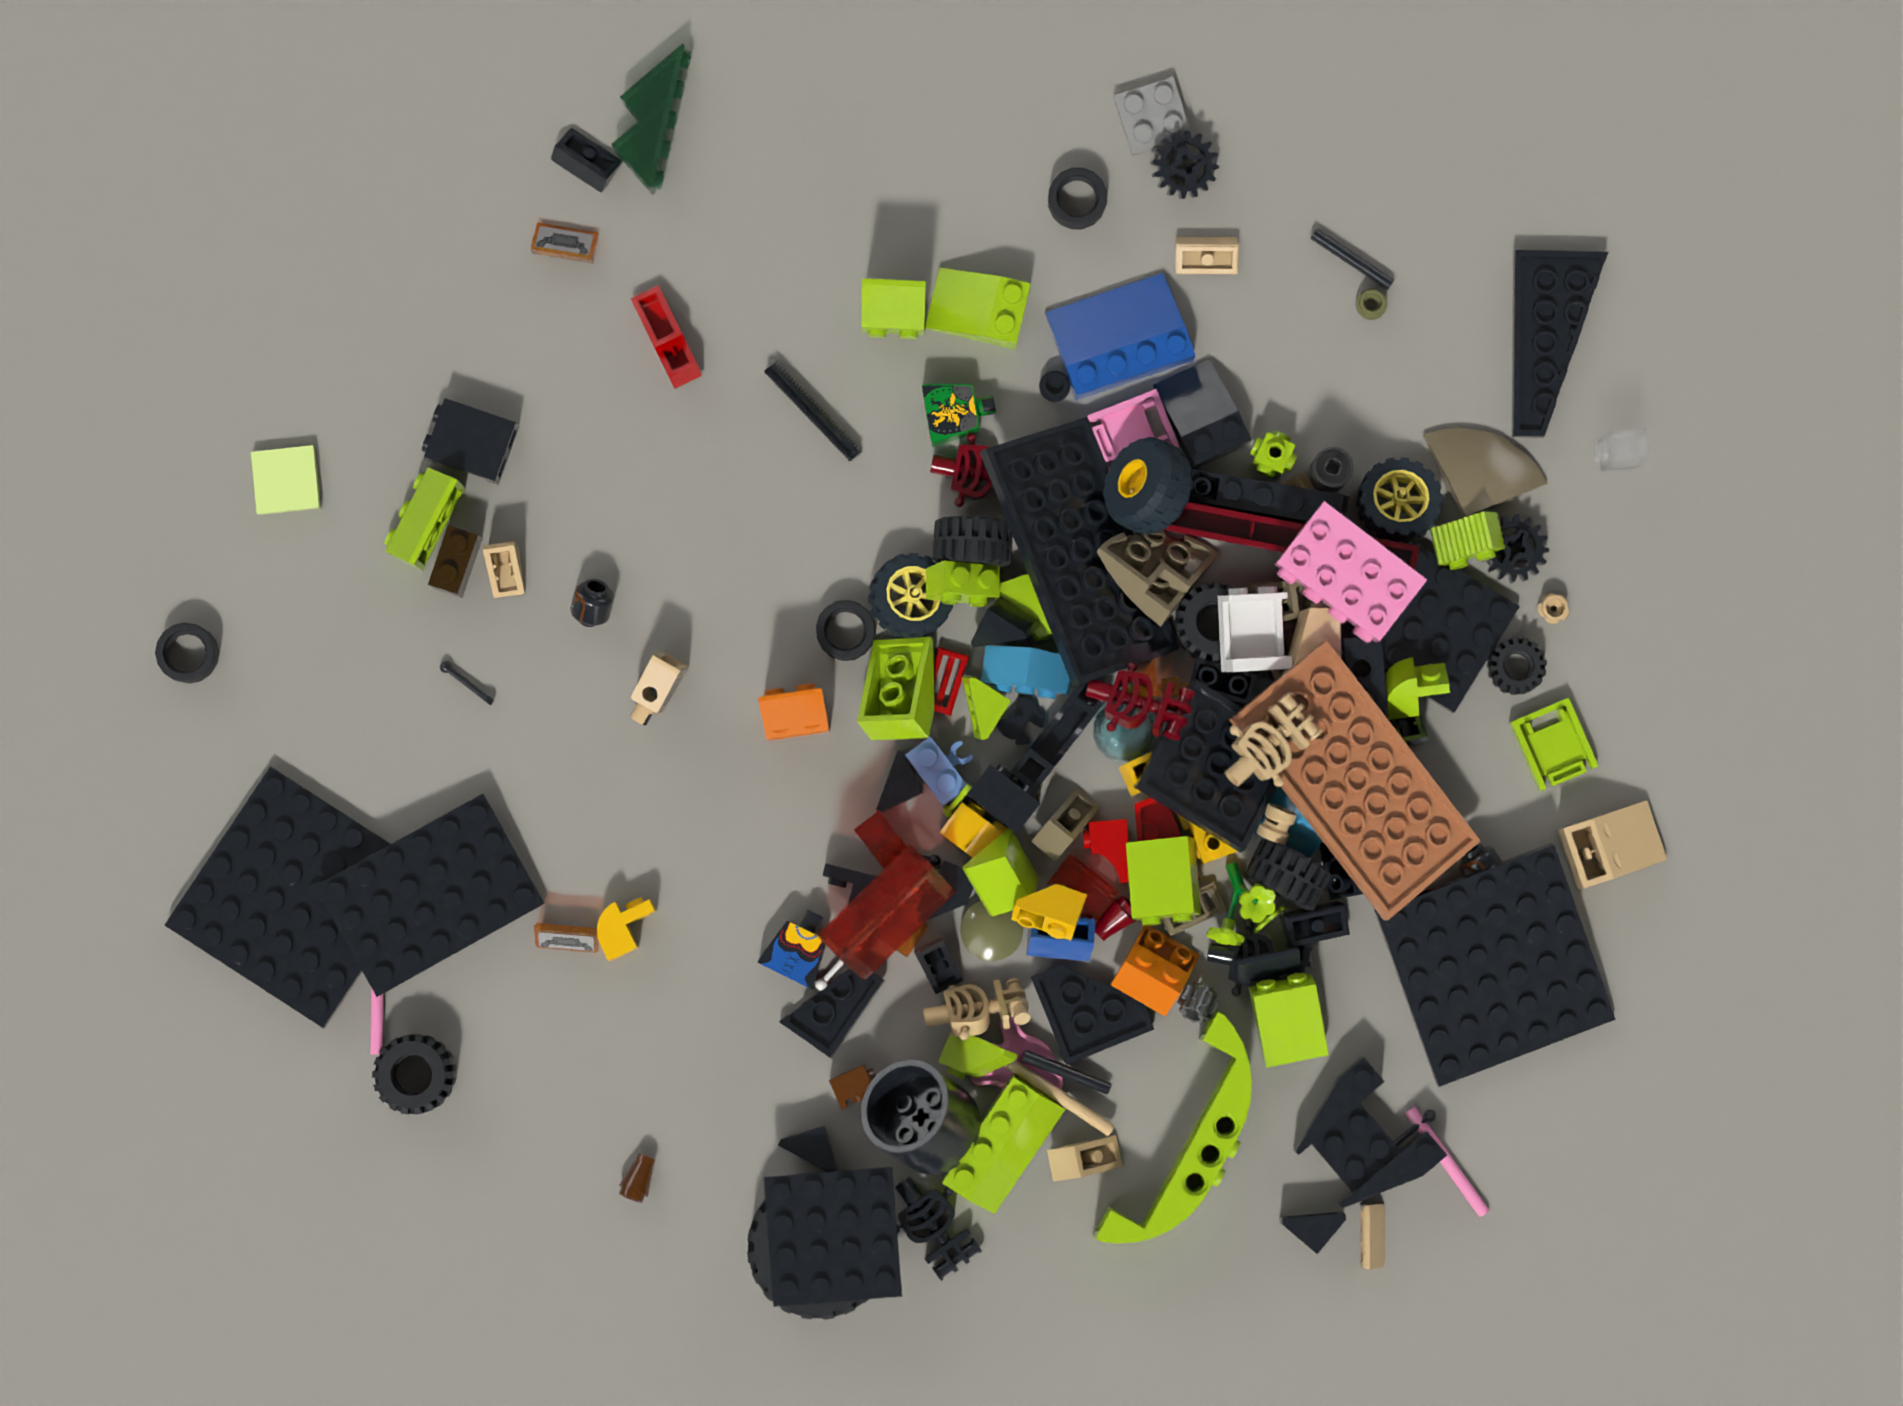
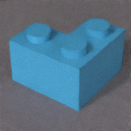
M986 645L981 682L993 685L995 691L1011 693L1012 688H1016V693L1034 695V691H1038L1037 697L1045 699H1056V694L1069 695L1071 681L1060 654L1031 647Z

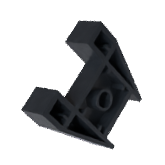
M1360 1057L1336 1078L1293 1150L1297 1155H1300L1310 1145L1314 1147L1351 1191L1338 1202L1343 1208L1420 1178L1447 1156L1445 1151L1426 1130L1420 1132L1399 1149L1360 1102L1385 1082L1364 1057Z

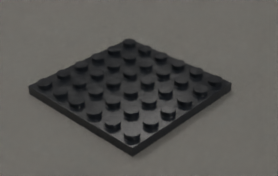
M270 766L164 926L325 1029L362 973V970L316 890L315 885L390 845V843Z
M1553 843L1423 891L1389 920H1383L1379 913L1374 910L1438 1087L1616 1020Z

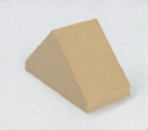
M514 541L484 545L483 553L493 597L499 598L525 594L519 546Z

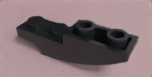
M1197 657L1190 681L1195 678L1233 703L1243 707L1275 682L1247 671L1221 672V664Z

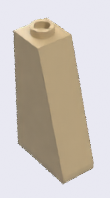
M1311 603L1310 608L1299 612L1288 656H1292V667L1323 641H1328L1341 658L1340 622L1327 613L1329 606L1325 603Z

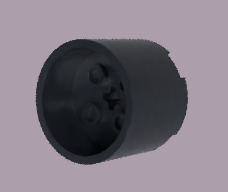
M920 1060L898 1061L880 1071L866 1089L861 1105L862 1126L870 1141L909 1168L922 1174H941L961 1164L959 1160L964 1157L972 1143H976L979 1137L981 1118L974 1098L964 1088L936 1068Z

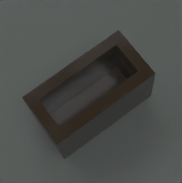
M448 525L428 585L433 589L463 598L482 538L477 534Z

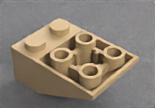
M1647 800L1557 830L1577 890L1594 886L1667 860Z

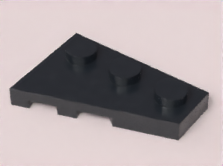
M857 962L829 983L825 989L808 999L802 1006L779 1022L826 1056L832 1058L886 980L862 963Z

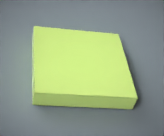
M315 446L251 452L256 513L258 515L321 509Z

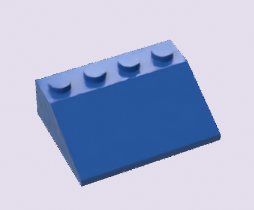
M1163 273L1045 312L1075 401L1193 362L1195 358V352L1186 326Z

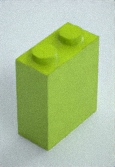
M1184 836L1126 843L1132 919L1142 921L1143 926L1161 924L1162 918L1173 917V922L1177 923L1192 921V915H1201L1194 838Z
M1295 973L1289 975L1287 979L1280 981L1266 979L1257 982L1256 986L1249 987L1261 1055L1266 1068L1329 1055L1317 987L1311 974Z

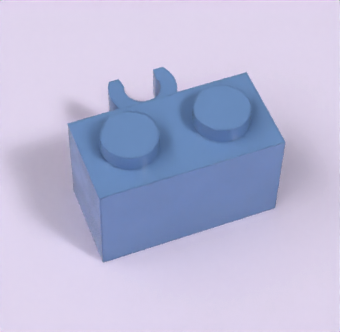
M930 736L905 756L939 803L944 807L954 800L966 785L954 767L968 764L973 756L970 754L964 759L956 756V750L963 745L962 741L954 743L950 748V754L945 756Z

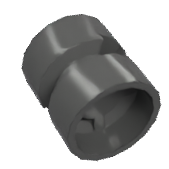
M1329 447L1323 449L1310 464L1309 478L1311 483L1319 491L1336 492L1340 490L1353 474V460L1349 453L1342 448Z

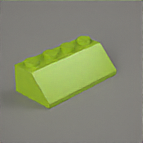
M1013 1073L982 1118L977 1142L972 1143L968 1152L959 1160L961 1164L944 1174L942 1183L966 1200L995 1214L1066 1108Z

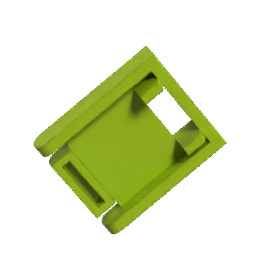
M1569 697L1509 723L1539 792L1546 790V785L1542 778L1546 776L1549 785L1553 787L1586 773L1587 771L1582 761L1586 759L1591 770L1598 767L1596 758ZM1555 711L1559 720L1558 723L1537 732L1533 731L1528 721Z

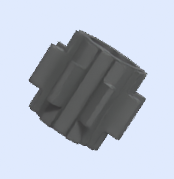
M1192 982L1191 985H1186L1177 1001V1004L1181 1005L1179 1012L1183 1014L1182 1016L1185 1019L1187 1018L1193 1023L1200 1022L1202 1024L1206 1019L1210 1020L1219 1005V1001L1216 1000L1218 995L1212 986H1208L1204 982Z

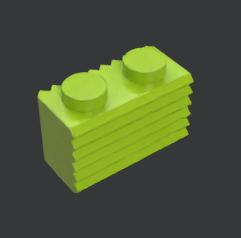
M1484 511L1430 528L1438 565H1449L1450 570L1467 567V560L1477 558V561L1495 558L1496 551L1505 549L1498 514L1496 512Z

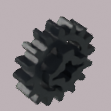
M1188 130L1184 131L1182 138H1180L1178 132L1172 133L1171 142L1167 138L1161 140L1164 146L1163 149L1154 148L1153 152L1159 157L1158 160L1150 161V164L1157 166L1158 171L1151 175L1152 177L1161 178L1157 186L1158 188L1169 187L1167 191L1168 196H1173L1178 191L1179 199H1185L1187 191H1189L1191 197L1195 198L1198 197V188L1203 192L1209 190L1205 183L1206 181L1214 182L1216 180L1211 174V170L1219 169V165L1212 163V159L1217 157L1218 154L1217 152L1209 153L1208 149L1212 143L1208 141L1202 144V134L1199 133L1192 139L1191 133ZM1185 144L1194 146L1200 151V154L1196 155L1190 152ZM1173 149V157L1170 163L1165 165L1166 156ZM1182 157L1184 160H1197V162L1187 167V172L1185 169L1173 170V167L1182 163ZM1204 165L1203 174L1198 180L1196 174L1200 166ZM1174 175L1180 178L1184 186L1174 183L1168 176Z
M1515 514L1512 521L1509 522L1506 515L1500 518L1501 532L1510 528H1516L1517 530L1511 536L1502 535L1505 549L1499 550L1502 558L1500 562L1496 557L1482 562L1489 561L1491 563L1487 571L1490 573L1496 569L1499 572L1498 580L1508 575L1510 583H1514L1517 576L1524 582L1528 580V571L1534 576L1539 573L1536 564L1541 566L1546 564L1547 561L1541 557V554L1549 552V548L1542 546V542L1548 539L1547 535H1538L1537 532L1542 526L1539 524L1532 528L1530 526V517L1520 522L1519 514ZM1528 535L1531 537L1533 541L1534 549L1530 548L1527 540ZM1519 539L1517 549L1521 552L1510 558L1511 548L1507 545H1511ZM1515 562L1529 563L1524 568L1512 569Z

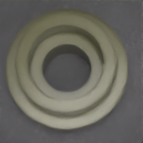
M1374 288L1362 291L1356 299L1357 312L1368 320L1380 318L1387 309L1385 295L1380 290ZM1367 300H1374L1377 304L1376 309H1368L1366 307Z

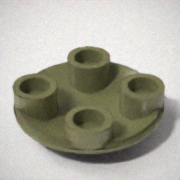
M979 900L965 912L961 921L960 933L965 947L972 955L985 961H998L1007 958L1018 948L1023 937V926L1017 921L1011 920L1013 911L991 916L982 901Z

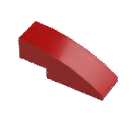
M659 285L630 298L674 389L701 377L702 373Z

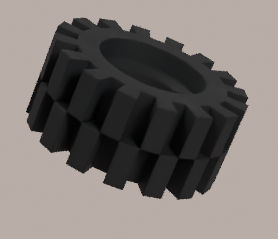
M1513 637L1498 644L1490 654L1489 662H1487V668H1489L1488 676L1492 678V684L1495 687H1499L1501 692L1510 693V695H1522L1540 685L1543 681L1542 678L1546 675L1547 670H1545V666L1547 665V659L1544 660V652L1542 649L1539 650L1537 643L1528 641L1529 639L1524 637L1522 639ZM1519 654L1528 661L1529 669L1524 677L1513 678L1506 672L1505 663L1510 655Z

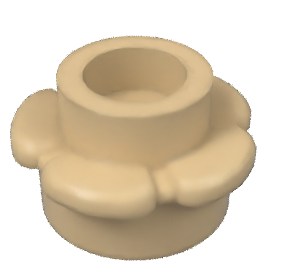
M1546 594L1542 598V603L1538 605L1539 615L1544 617L1545 621L1549 624H1557L1559 620H1565L1569 614L1567 599L1560 594ZM1551 606H1556V611H1552Z

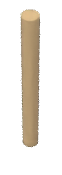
M1016 1060L1003 1066L1105 1135L1109 1136L1115 1125Z

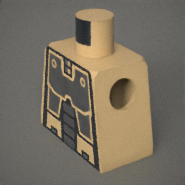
M663 651L652 655L631 695V699L637 702L630 718L646 726L653 713L659 714L664 711L689 666ZM651 687L657 691L658 696L656 698L650 694Z

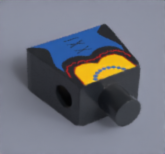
M807 909L799 926L786 921L757 963L813 989L828 941L816 935L824 917Z

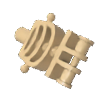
M1290 691L1277 701L1279 705L1282 704L1288 711L1286 715L1277 704L1270 706L1266 710L1279 725L1278 728L1275 729L1264 722L1248 725L1243 731L1237 725L1231 726L1230 733L1238 737L1233 743L1232 748L1241 758L1225 774L1234 785L1239 786L1254 773L1261 781L1272 777L1274 785L1281 787L1284 784V780L1278 773L1287 768L1292 760L1290 747L1285 740L1286 737H1289L1298 749L1302 750L1310 745L1300 732L1302 729L1309 736V741L1314 740L1322 733L1323 730L1318 728L1312 721L1314 717L1311 714L1304 716L1301 713L1304 705L1302 703L1298 704L1291 696L1292 693ZM1295 716L1299 720L1296 725L1291 722ZM1254 731H1263L1269 737L1264 738L1262 735L1255 733ZM1248 739L1256 743L1258 746L1256 747L1253 743L1249 742ZM1275 748H1278L1279 753H1280V757H1279L1277 751L1275 750Z
M1015 978L1010 979L1005 983L1006 990H1002L1000 981L993 980L995 999H990L989 1001L984 991L976 985L967 984L960 987L951 985L948 987V990L944 991L945 1005L923 1009L925 1026L927 1028L949 1024L952 1036H959L960 1039L967 1040L969 1036L984 1033L990 1024L989 1014L997 1013V1011L1000 1014L1004 1030L1010 1029L1009 1017L1014 1016L1016 1024L1024 1025L1030 1021V1014L1027 1012L1029 1005L1026 1000L1025 991L1021 989V981Z

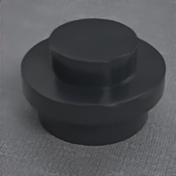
M1049 371L1041 378L1039 390L1046 400L1059 402L1068 396L1070 382L1063 372Z

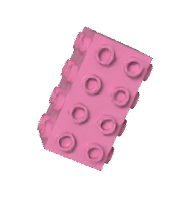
M1325 501L1317 508L1274 564L1279 568L1276 573L1289 584H1293L1296 581L1305 589L1301 593L1315 604L1322 601L1330 608L1327 613L1340 623H1344L1346 620L1355 626L1352 632L1366 643H1370L1371 640L1379 642L1427 581L1422 575Z

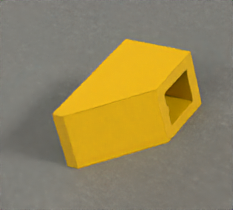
M1055 884L1017 899L1011 920L1017 921L1026 928H1036L1045 931L1054 938H1065L1071 941L1087 894Z

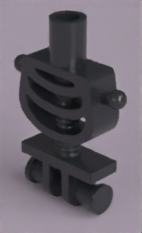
M1252 921L1244 923L1245 934L1240 935H1243L1245 939L1241 945L1240 952V946L1231 947L1216 943H1210L1207 961L1229 965L1227 978L1236 982L1235 987L1231 990L1233 996L1241 994L1242 985L1247 987L1256 986L1257 982L1268 979L1239 983L1235 971V959L1260 954L1258 940L1265 944L1267 953L1274 951L1272 942L1268 937L1261 934H1252L1254 927ZM1247 940L1252 942L1253 955L1248 953ZM1286 941L1285 949L1290 948V947L1288 946L1287 941ZM1301 945L1298 946L1301 965L1298 973H1305L1306 966L1312 967L1313 963L1310 962V957L1314 947ZM1295 973L1280 975L1279 981L1285 980L1289 975Z
M910 1176L895 1186V1189L908 1206L898 1213L901 1223L897 1224V1233L904 1229L907 1237L914 1243H925L936 1239L940 1247L926 1256L925 1261L929 1264L941 1255L944 1257L945 1261L936 1267H932L941 1281L951 1271L956 1273L959 1270L956 1266L957 1263L963 1260L967 1265L970 1263L969 1258L978 1252H982L974 1238L963 1248L959 1246L958 1243L971 1234L968 1228H965L953 1238H949L950 1236H947L948 1233H945L955 1216L954 1207L947 1200L948 1196L954 1193L952 1189L946 1186L945 1191L941 1194L936 1188H933L923 1195ZM931 1198L928 1203H924L927 1199ZM939 1199L941 1204L938 1210L932 1214L930 1208ZM946 1207L948 1209L949 1216L947 1221L942 1226L940 1225V1222H938V1218L941 1216V1214L944 1211V1208ZM915 1210L914 1213L908 1214L910 1211ZM918 1217L921 1218L922 1222L916 1225H910L907 1222ZM925 1227L930 1231V1235L916 1236L912 1233V1231H918ZM954 1247L958 1255L951 1259L946 1251Z

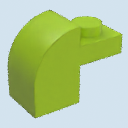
M1412 657L1397 662L1385 674L1389 720L1419 716L1418 697L1450 693L1445 663L1414 667Z

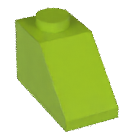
M950 1032L938 1062L949 1066L947 1073L964 1080L966 1074L979 1078L1016 1061L1018 1054L977 1036H969L967 1040H962L959 1036H952Z

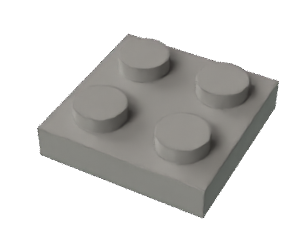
M1174 77L1114 95V101L1132 156L1154 150V148L1164 147L1161 140L1167 138L1171 142L1172 133L1178 132L1180 138L1183 137L1184 131L1188 130L1191 133Z

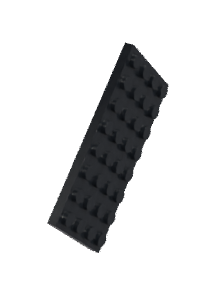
M1088 417L985 448L980 452L1073 688L1116 673L1119 670L1127 669L1130 662L1139 665L1180 649L1169 620L1167 619L1160 627L1149 618L1119 587L1097 553L1098 548L1110 538L1123 532L1126 536L1134 535L1132 530L1115 522L1107 511L1103 489L1105 488V477L1109 470Z

